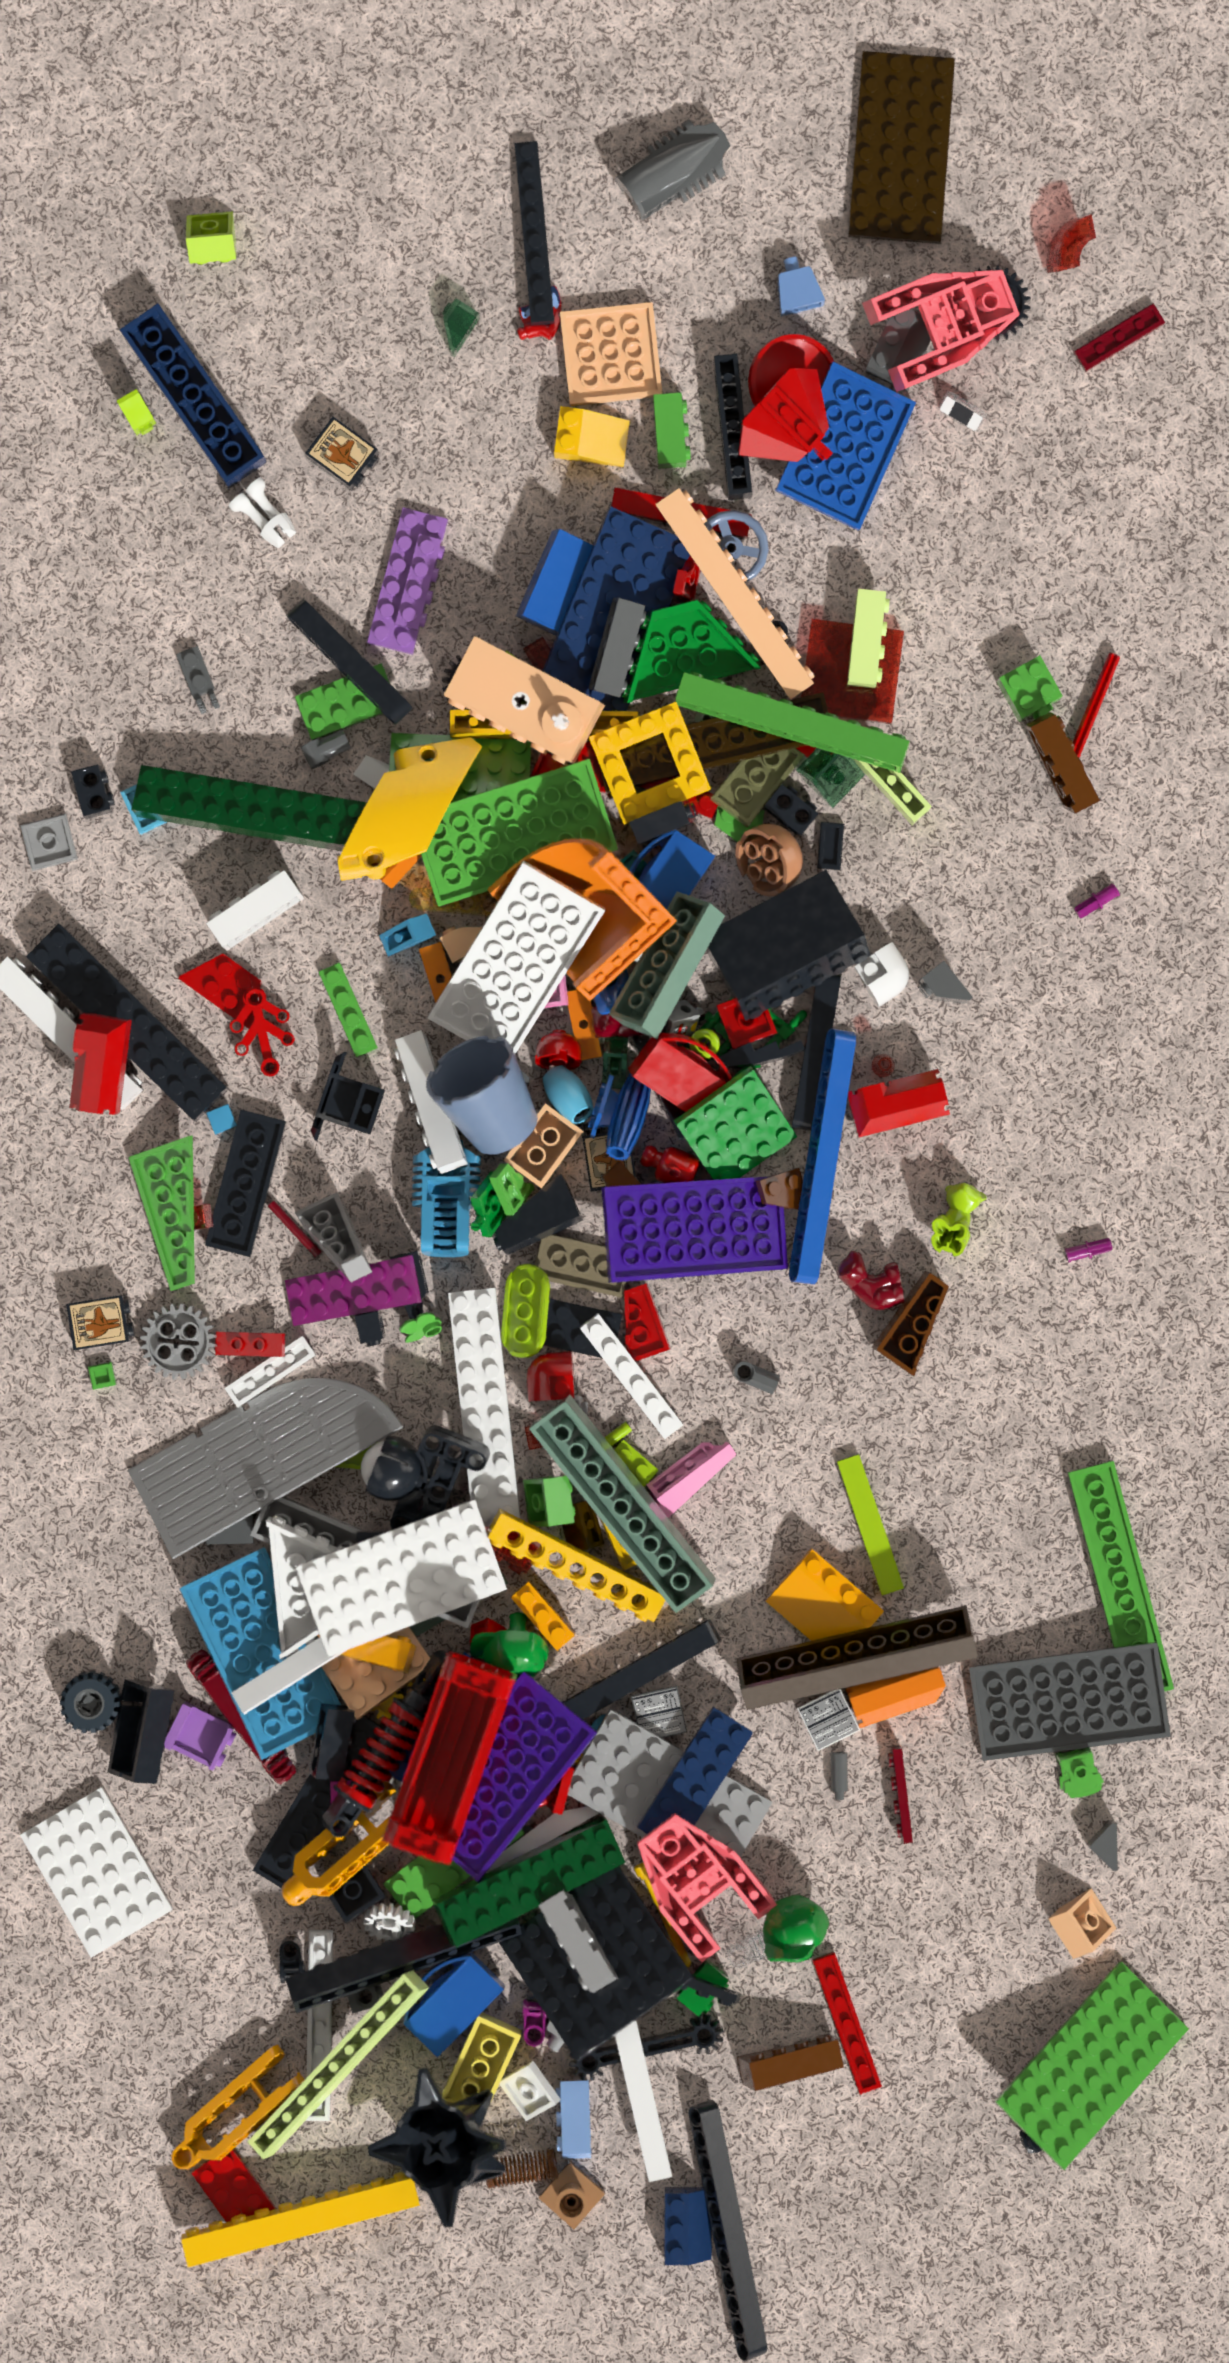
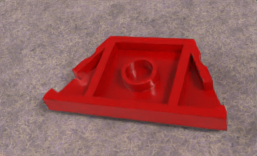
M223 953L180 975L178 978L234 1019H236L245 1005L243 1002L245 990L253 986L261 988L262 982ZM254 993L250 996L251 1002L255 1003L258 1001L259 996ZM253 1011L243 1023L248 1029L254 1022Z

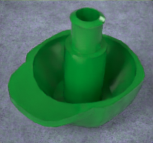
M520 1612L509 1615V1629L479 1633L472 1638L470 1646L471 1656L484 1659L487 1664L517 1674L516 1680L523 1672L531 1677L537 1675L544 1668V1663L549 1656V1648L545 1640L539 1635L526 1630L528 1617Z
M794 1894L775 1901L777 1906L773 1907L766 1914L763 1923V1941L765 1943L767 1960L771 1962L793 1963L809 1960L813 1956L815 1947L822 1943L829 1926L827 1914L820 1905L800 1894Z

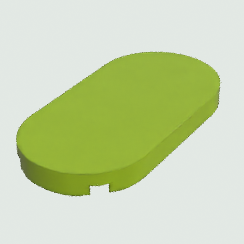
M521 1264L509 1274L505 1284L501 1340L509 1353L519 1358H529L536 1355L542 1349L546 1339L550 1282L546 1272L537 1265Z

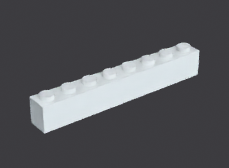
M7 956L0 963V989L75 1063L74 1056H78V1053L73 1052V1042L77 1023L73 1019L76 1016L67 1007L62 1009L56 1003L59 999L51 991L45 993L40 988L42 982L33 974L29 977L23 971L26 967L17 958L12 960ZM125 1072L121 1109L123 1110L143 1091L139 1086L142 1082L133 1073L128 1075Z

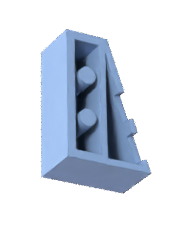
M589 2080L560 2081V2088H556V2093L561 2099L559 2101L561 2102V2112H556L557 2127L561 2126L562 2136H557V2151H562L563 2159L591 2158Z

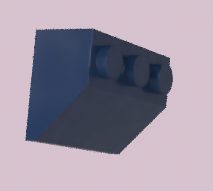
M665 2187V2265H692L711 2260L712 2229L703 2187Z

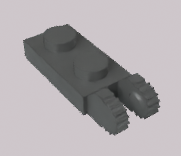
M195 646L176 654L191 694L195 698L201 714L207 712L200 696L207 693L210 695L212 706L215 709L219 708L220 705L214 692L215 688L199 647Z

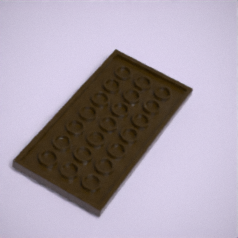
M862 51L848 237L941 244L955 58Z

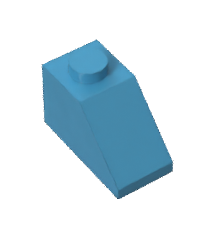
M424 914L403 921L380 934L379 937L389 957L423 943L436 934L428 915Z

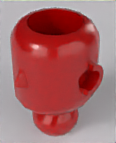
M651 1145L646 1146L640 1160L644 1167L656 1168L655 1178L663 1183L693 1181L700 1163L695 1155L679 1148L668 1147L662 1153Z

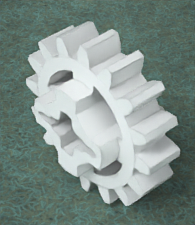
M381 1903L380 1907L373 1905L372 1909H367L363 1925H365V1931H370V1936L376 1935L377 1940L383 1938L387 1941L402 1938L407 1933L414 1932L416 1922L414 1921V1916L409 1915L410 1911H403L402 1906L395 1908L391 1903L389 1906Z

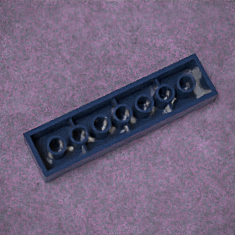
M158 303L120 329L128 345L228 489L267 463L263 453Z

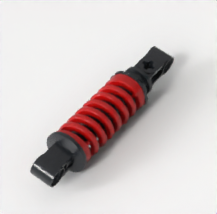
M443 1650L434 1652L424 1669L417 1675L413 1685L407 1688L405 1697L403 1699L394 1697L392 1704L388 1708V1712L392 1715L391 1718H381L384 1728L376 1727L373 1730L374 1734L378 1736L376 1740L372 1738L366 1740V1743L370 1746L369 1750L360 1749L359 1754L366 1761L364 1763L357 1759L352 1761V1765L359 1770L357 1774L350 1770L345 1771V1776L351 1780V1783L349 1785L346 1784L347 1780L342 1777L333 1786L338 1795L322 1816L323 1826L333 1836H345L362 1810L371 1813L372 1807L378 1800L375 1792H383L385 1786L382 1781L389 1782L392 1779L389 1770L398 1771L399 1764L396 1760L403 1761L407 1757L403 1749L412 1750L414 1747L411 1739H418L439 1680L442 1670L441 1666L448 1655L447 1652Z

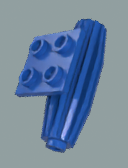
M631 1073L619 1094L611 1089L614 1076L609 1075L607 1084L602 1083L588 1126L592 1128L590 1138L593 1139L598 1128L608 1127L606 1153L616 1160H626L630 1156L640 1137L650 1103L651 1089L635 1079Z

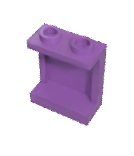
M185 1701L165 1739V1748L176 1750L208 1766L213 1771L216 1766L221 1767L226 1757L223 1751L226 1745H232L237 1733L233 1732L234 1728L229 1722Z

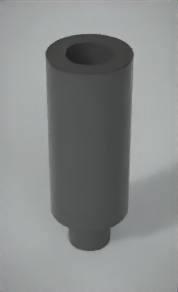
M831 1752V1791L835 1792V1800H844V1792L848 1791V1753Z

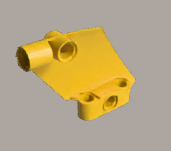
M471 737L397 750L394 753L396 771L383 774L353 828L341 855L337 856L341 881L362 878V876L380 879L385 875L386 868L426 852L449 804L482 746ZM373 863H379L377 866H370Z

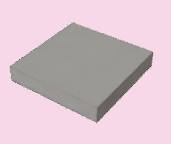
M67 814L20 825L32 871L78 860Z

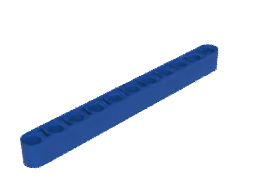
M830 1029L826 1035L789 1267V1279L795 1283L813 1285L817 1283L819 1278L856 1047V1035L852 1031Z

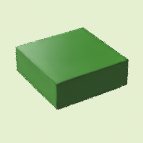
M112 1362L88 1367L93 1390L117 1385Z

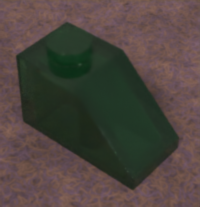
M455 298L453 303L449 302L442 312L450 353L453 357H456L480 319L479 312Z
M605 1037L602 1083L607 1084L609 1075L614 1076L611 1085L613 1089H621L625 1083L628 1037Z

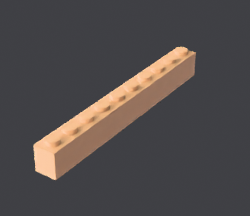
M678 488L657 503V508L791 700L814 684L811 679L815 676L807 665L802 667L799 663L800 654L794 646L788 647L784 641L788 637L781 627L775 628L771 622L775 618L768 608L762 609L759 605L760 596L754 588L748 589L744 583L748 579L740 568L735 570L731 564L734 561L727 549L721 550L717 544L721 540L713 529L708 531L704 525L707 520L700 510L695 512L690 505L694 502L686 490L681 492Z

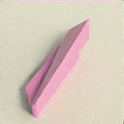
M702 1442L647 1484L651 1491L649 1495L669 1518L723 1468L736 1453L728 1442H725L723 1445H712L710 1442Z

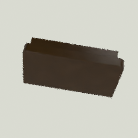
M586 1500L574 1503V1523L562 1524L566 1542L581 1550H588L603 1545L604 1540L596 1512Z

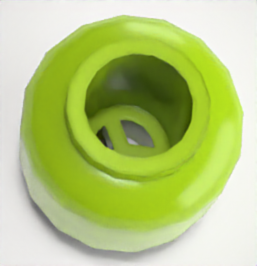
M700 1029L691 1036L700 1042L703 1039H707L702 1043L707 1045L709 1041V1048L715 1053L718 1052L720 1040L713 1030ZM689 1043L690 1050L698 1053L704 1059L712 1057L702 1048Z

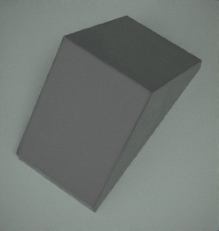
M1109 1820L1086 1845L1113 1871H1118L1117 1823L1114 1820Z

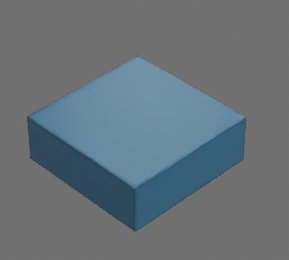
M229 1104L207 1112L215 1135L232 1129L237 1125Z

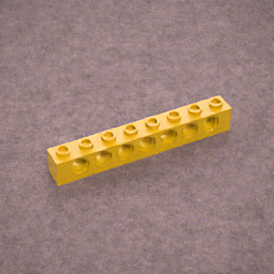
M499 1508L487 1530V1535L492 1545L498 1548L504 1546L510 1549L512 1555L520 1559L524 1556L532 1560L530 1563L539 1569L546 1567L552 1570L551 1574L561 1580H564L565 1577L572 1580V1584L581 1590L587 1588L593 1591L595 1597L603 1601L606 1598L613 1601V1605L622 1611L629 1609L635 1612L634 1616L646 1622L649 1619L654 1622L666 1601L654 1586ZM511 1531L520 1533L516 1540H509L507 1538ZM531 1542H539V1549L535 1551L528 1549ZM559 1552L561 1557L557 1561L549 1560L550 1554ZM573 1563L582 1564L581 1569L576 1572L570 1571V1566ZM595 1573L602 1574V1578L598 1582L590 1581L591 1576ZM614 1584L623 1585L622 1590L617 1593L612 1592L611 1588ZM636 1594L643 1595V1599L639 1603L632 1602V1598Z

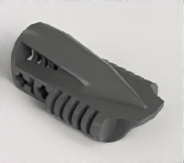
M689 119L682 123L683 130L680 126H677L675 128L676 134L672 130L668 132L669 139L665 135L661 137L663 145L659 140L654 142L655 148L649 145L647 147L649 156L615 178V182L621 191H625L631 199L635 211L641 220L647 219L678 197L683 203L687 202L686 194L689 198H693L695 196L694 191L697 194L702 192L700 185L704 189L709 187L707 180L710 184L716 182L715 177L719 180L726 175L723 169V155L731 146L725 133L715 122L704 126H694Z

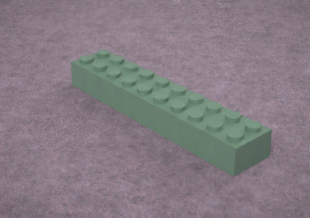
M568 1395L532 1423L529 1430L675 1613L713 1587L716 1580L715 1576L571 1395Z

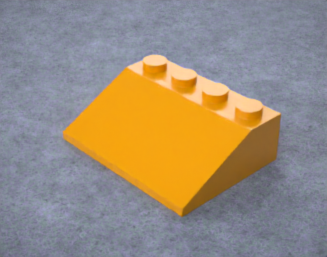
M812 1548L808 1550L766 1599V1602L811 1641L869 1628L884 1612L880 1606Z

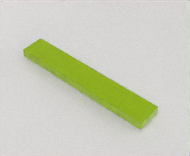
M857 1454L837 1461L881 1595L904 1589L860 1455Z

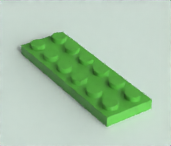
M522 1829L518 1832V1834L514 1837V1839L510 1842L508 1846H510L513 1842H515L522 1835H524V1831ZM418 1855L383 1884L399 1905L402 1906V1909L404 1911L409 1910V1915H413L415 1920L433 1906V1899L453 1890L469 1878L470 1875L453 1860L450 1864H445Z

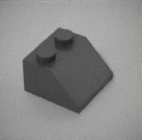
M945 961L941 962L918 981L920 984L918 989L925 998L930 996L932 1000L966 1004L973 998Z

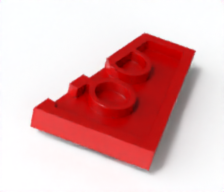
M648 1283L624 1291L626 1350L636 1362L670 1350L671 1347Z

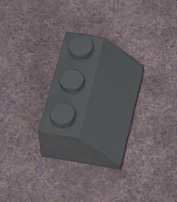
M909 309L889 317L865 373L893 385L888 372L889 369L925 354L931 339L922 315Z

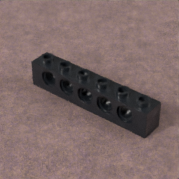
M737 353L715 355L713 365L728 501L749 499L752 497L749 457L738 455L741 425L744 419Z

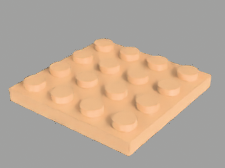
M653 302L560 312L570 406L653 398V394H662Z
M410 1627L388 1635V1637L397 1639L398 1635L411 1639L410 1643L416 1646L408 1674L342 1656L341 1654L321 1666L349 1709L355 1712L354 1717L357 1720L415 1680L430 1660V1656Z

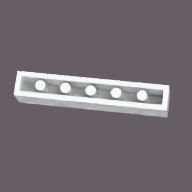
M420 1030L396 1039L397 1047L394 1048L397 1060L403 1063L404 1069H401L405 1083L409 1082L411 1087L408 1094L412 1104L416 1103L418 1109L415 1112L419 1125H423L425 1133L422 1134L426 1147L430 1146L432 1155H429L432 1167L434 1169L437 1168L443 1174L468 1165L455 1124L432 1100L426 1089L428 1074L430 1071H435L436 1065L425 1034Z

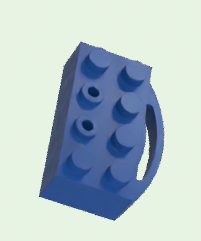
M561 529L553 530L516 613V617L557 636L593 545Z
M677 830L666 833L647 845L635 859L629 870L633 875L639 863L653 848L658 845L662 847V850L645 866L638 881L666 910L676 892L691 895L715 858V855Z
M473 1952L441 1962L431 1968L421 1978L424 1982L442 1967L448 1964L454 1965V1969L440 1976L429 1987L419 2004L415 2003L405 2013L404 2025L437 2058L504 1990L505 1984Z

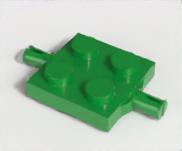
M490 1171L471 1197V1205L474 1208L476 1218L470 1226H472L471 1229L473 1231H479L480 1229L483 1237H491L507 1216L489 1179L494 1171Z

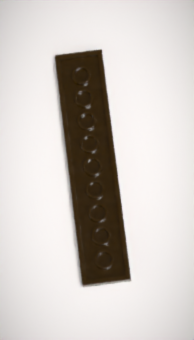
M823 692L788 700L794 706L800 708L808 706L814 708L817 713L823 715L828 713ZM720 718L686 725L703 770L807 746L803 743ZM663 733L619 750L634 787L680 776ZM600 767L606 793H610V789Z

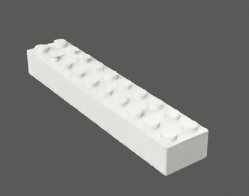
M496 1288L448 1293L463 1435L484 1443L490 1450V1457L484 1469L481 1471L467 1469L470 1500L476 1501L484 1527L490 1526L499 1508L521 1519ZM473 1454L477 1460L483 1459L479 1454Z

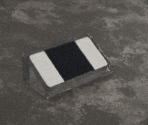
M947 390L938 407L939 412L974 433L979 431L987 417V412L950 390Z

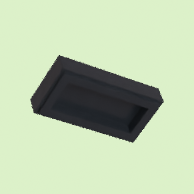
M821 822L817 869L841 870L844 835L843 823Z

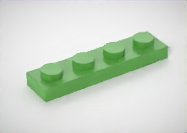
M339 962L319 971L356 1057L358 1058L378 1049L341 963Z

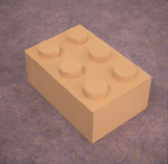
M546 1103L537 1114L538 1120L533 1132L522 1143L512 1148L504 1159L506 1163L541 1189L584 1133Z

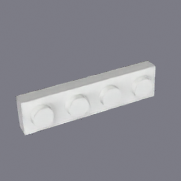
M301 1336L285 1347L284 1357H270L228 1385L225 1390L238 1408L316 1356L305 1337Z

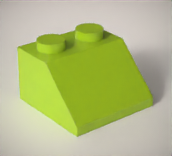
M233 211L187 215L186 244L190 264L196 263L201 265L214 261L229 262L236 260Z

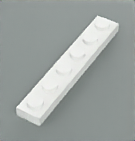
M598 1313L579 1327L664 1439L683 1426L679 1418Z

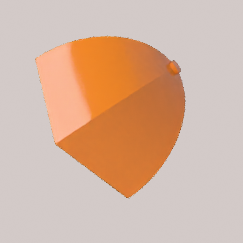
M567 839L544 846L513 865L487 889L499 901L524 860L605 908L603 915L566 972L574 982L573 985L589 1001L677 921L603 845L588 839Z

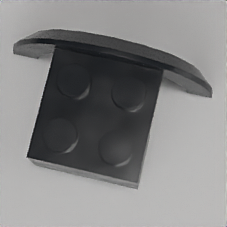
M343 1052L335 1057L311 1128L315 1141L318 1140L324 1120L368 1135L371 1134L385 1090L339 1075L347 1052Z

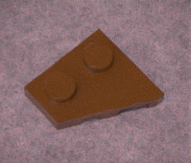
M793 1168L756 1181L762 1204L799 1210L803 1185L800 1168Z

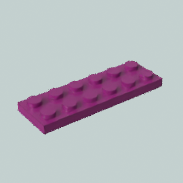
M413 1255L370 1263L372 1273L353 1282H350L340 1270L285 1280L293 1326L421 1302Z

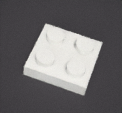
M534 2061L507 2075L500 2082V2086L525 2121L551 2108L561 2100Z

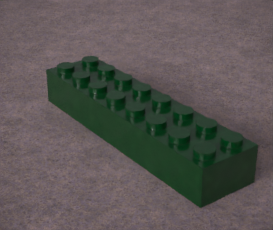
M600 1816L487 1872L478 1882L473 1879L433 1899L432 1903L450 1943L457 1948L538 1907L561 1891L568 1892L626 1862L607 1819Z

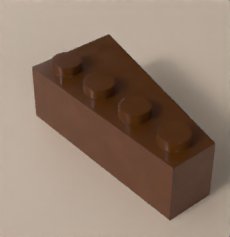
M1049 712L1026 724L1027 731L1063 808L1076 814L1099 802L1100 799L1084 770V766L1074 751V744L1063 730L1065 725L1061 717Z
M924 1271L905 1298L904 1304H901L872 1348L910 1375L915 1376L920 1358H922L925 1350L924 1347L929 1335H931L936 1316L939 1314L949 1285L932 1273Z
M829 2034L819 2035L816 2037V2040H800L794 2042L793 2045L778 2046L769 2050L736 2056L742 2084L753 2091L844 2068L839 2041Z

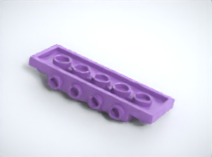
M402 508L370 629L368 644L413 655L420 627H425L427 614L424 613L426 604L430 605L432 601L433 591H430L432 582L436 583L439 569L436 568L438 559H443L445 546H442L448 519Z

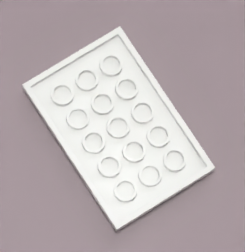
M103 1786L20 1835L90 1957L97 1955L174 1909Z

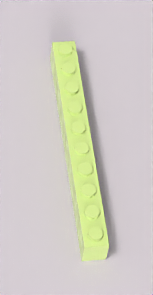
M414 1971L404 1973L249 2139L248 2143L262 2159L270 2157L277 2152L429 1989Z

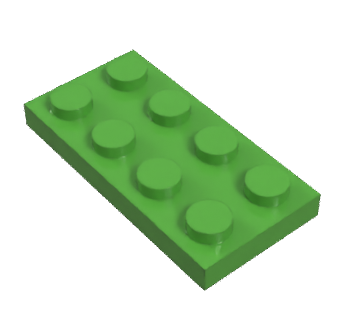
M383 664L373 666L389 682ZM347 677L295 696L312 741L383 714Z

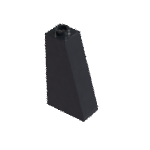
M562 1174L556 1176L522 1205L514 1215H511L499 1225L495 1231L497 1237L493 1238L498 1251L503 1250L506 1255H509L583 1221Z

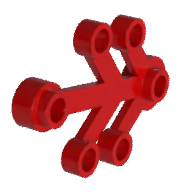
M256 986L249 987L243 994L245 1005L236 1019L230 1022L229 1028L234 1033H240L244 1028V1021L252 1011L254 1022L241 1042L236 1043L234 1051L239 1056H245L249 1051L251 1042L258 1034L263 1061L260 1064L261 1072L269 1077L275 1076L279 1072L280 1066L278 1061L272 1058L267 1032L280 1039L281 1043L285 1046L292 1045L295 1038L292 1033L284 1032L264 1019L262 1009L274 1015L275 1019L280 1023H286L290 1015L287 1010L279 1009L268 1002L263 989ZM254 993L259 996V1000L255 1003L250 1000V996ZM280 1012H285L287 1015L283 1021L278 1018ZM236 1021L241 1024V1028L237 1031L232 1028V1024ZM287 1034L292 1037L290 1043L283 1041V1037ZM241 1044L246 1047L244 1053L237 1051V1047ZM268 1062H271L274 1065L272 1071H267L265 1069V1065Z

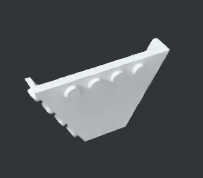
M269 1516L266 1520V1525L269 1527L281 1647L279 1657L281 1660L298 1652V1648L303 1644L309 1645L319 1638L317 1636L319 1632L295 1566L345 1547L338 1546L337 1548L330 1545V1541L324 1537L317 1536L315 1538L300 1526H295L294 1528L287 1525V1521L281 1517L274 1516L272 1518Z

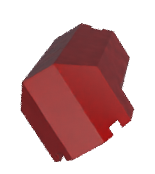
M83 1013L79 1017V1019L83 1020L82 1025H76L73 1052L78 1053V1056H74L75 1065L69 1108H76L77 1111L103 1114L104 1110H110L109 1115L119 1114L132 1020Z
M939 1069L888 1081L886 1087L884 1082L862 1087L854 1091L855 1095H853L852 1091H848L847 1100L857 1138L949 1115L950 1110L944 1109L945 1105L949 1104L942 1077H936L940 1073Z

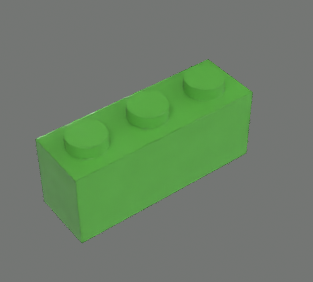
M682 393L653 394L658 469L686 467V460H691L690 446H685V437H689L688 423H684L683 414H687L686 399L682 400Z

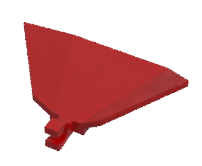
M789 368L742 420L739 456L798 462L807 453H810L812 449L822 461L824 459L827 460L833 454L821 442L829 425L817 369Z

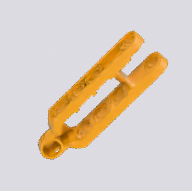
M382 1781L385 1790L380 1793L375 1792L378 1800L372 1807L371 1813L362 1810L345 1836L358 1825L362 1826L369 1835L322 1876L313 1877L309 1872V1868L322 1856L325 1858L329 1850L340 1841L343 1842L346 1839L345 1836L335 1837L325 1829L295 1855L294 1875L282 1886V1896L289 1905L298 1906L312 1895L330 1896L389 1845L382 1841L389 1817L377 1828L369 1818L382 1808L381 1805L396 1792V1789L390 1782Z
M278 2044L268 2049L185 2122V2140L173 2150L171 2156L172 2163L176 2168L190 2169L201 2159L222 2160L273 2115L302 2084L305 2079L300 2072H297V2076L293 2077L284 2086H279L269 2095L258 2081L285 2057L286 2054ZM249 2088H252L262 2101L259 2104L260 2107L248 2118L244 2117L241 2120L242 2123L231 2133H226L223 2136L224 2139L215 2147H210L203 2137V2129Z

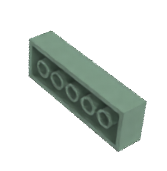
M676 892L667 908V911L677 921L642 953L609 1013L623 1026L656 1039L725 917L711 903L680 892Z

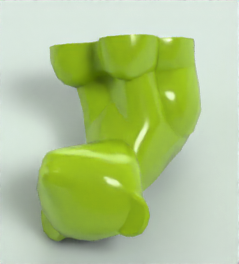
M965 1182L948 1185L945 1188L946 1200L950 1208L945 1215L937 1216L932 1222L934 1233L931 1237V1242L934 1249L939 1253L944 1250L952 1253L953 1256H959L964 1252L971 1236L969 1231L970 1212L987 1199L984 1193L979 1192L973 1185Z

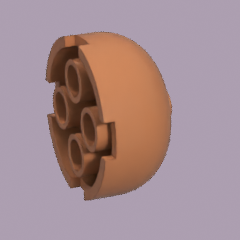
M761 824L745 831L741 840L736 844L735 855L742 877L747 874L754 885L752 889L764 896H775L792 887L800 877L803 867L802 852L797 840L785 828L775 824ZM760 856H763L762 859L748 866V857L750 859H756Z

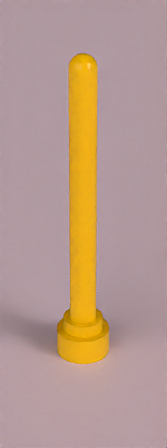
M644 1862L634 1867V1871L637 1877L645 1881L675 1950L685 1965L690 1967L691 1961L679 1934L659 1909Z

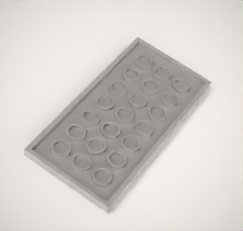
M609 1709L597 1730L598 1733L589 1743L574 1769L568 1795L639 1836L645 1837L647 1834L638 1829L637 1825L684 1750L614 1710ZM726 1775L695 1826L734 1850L741 1857L770 1808L772 1801Z

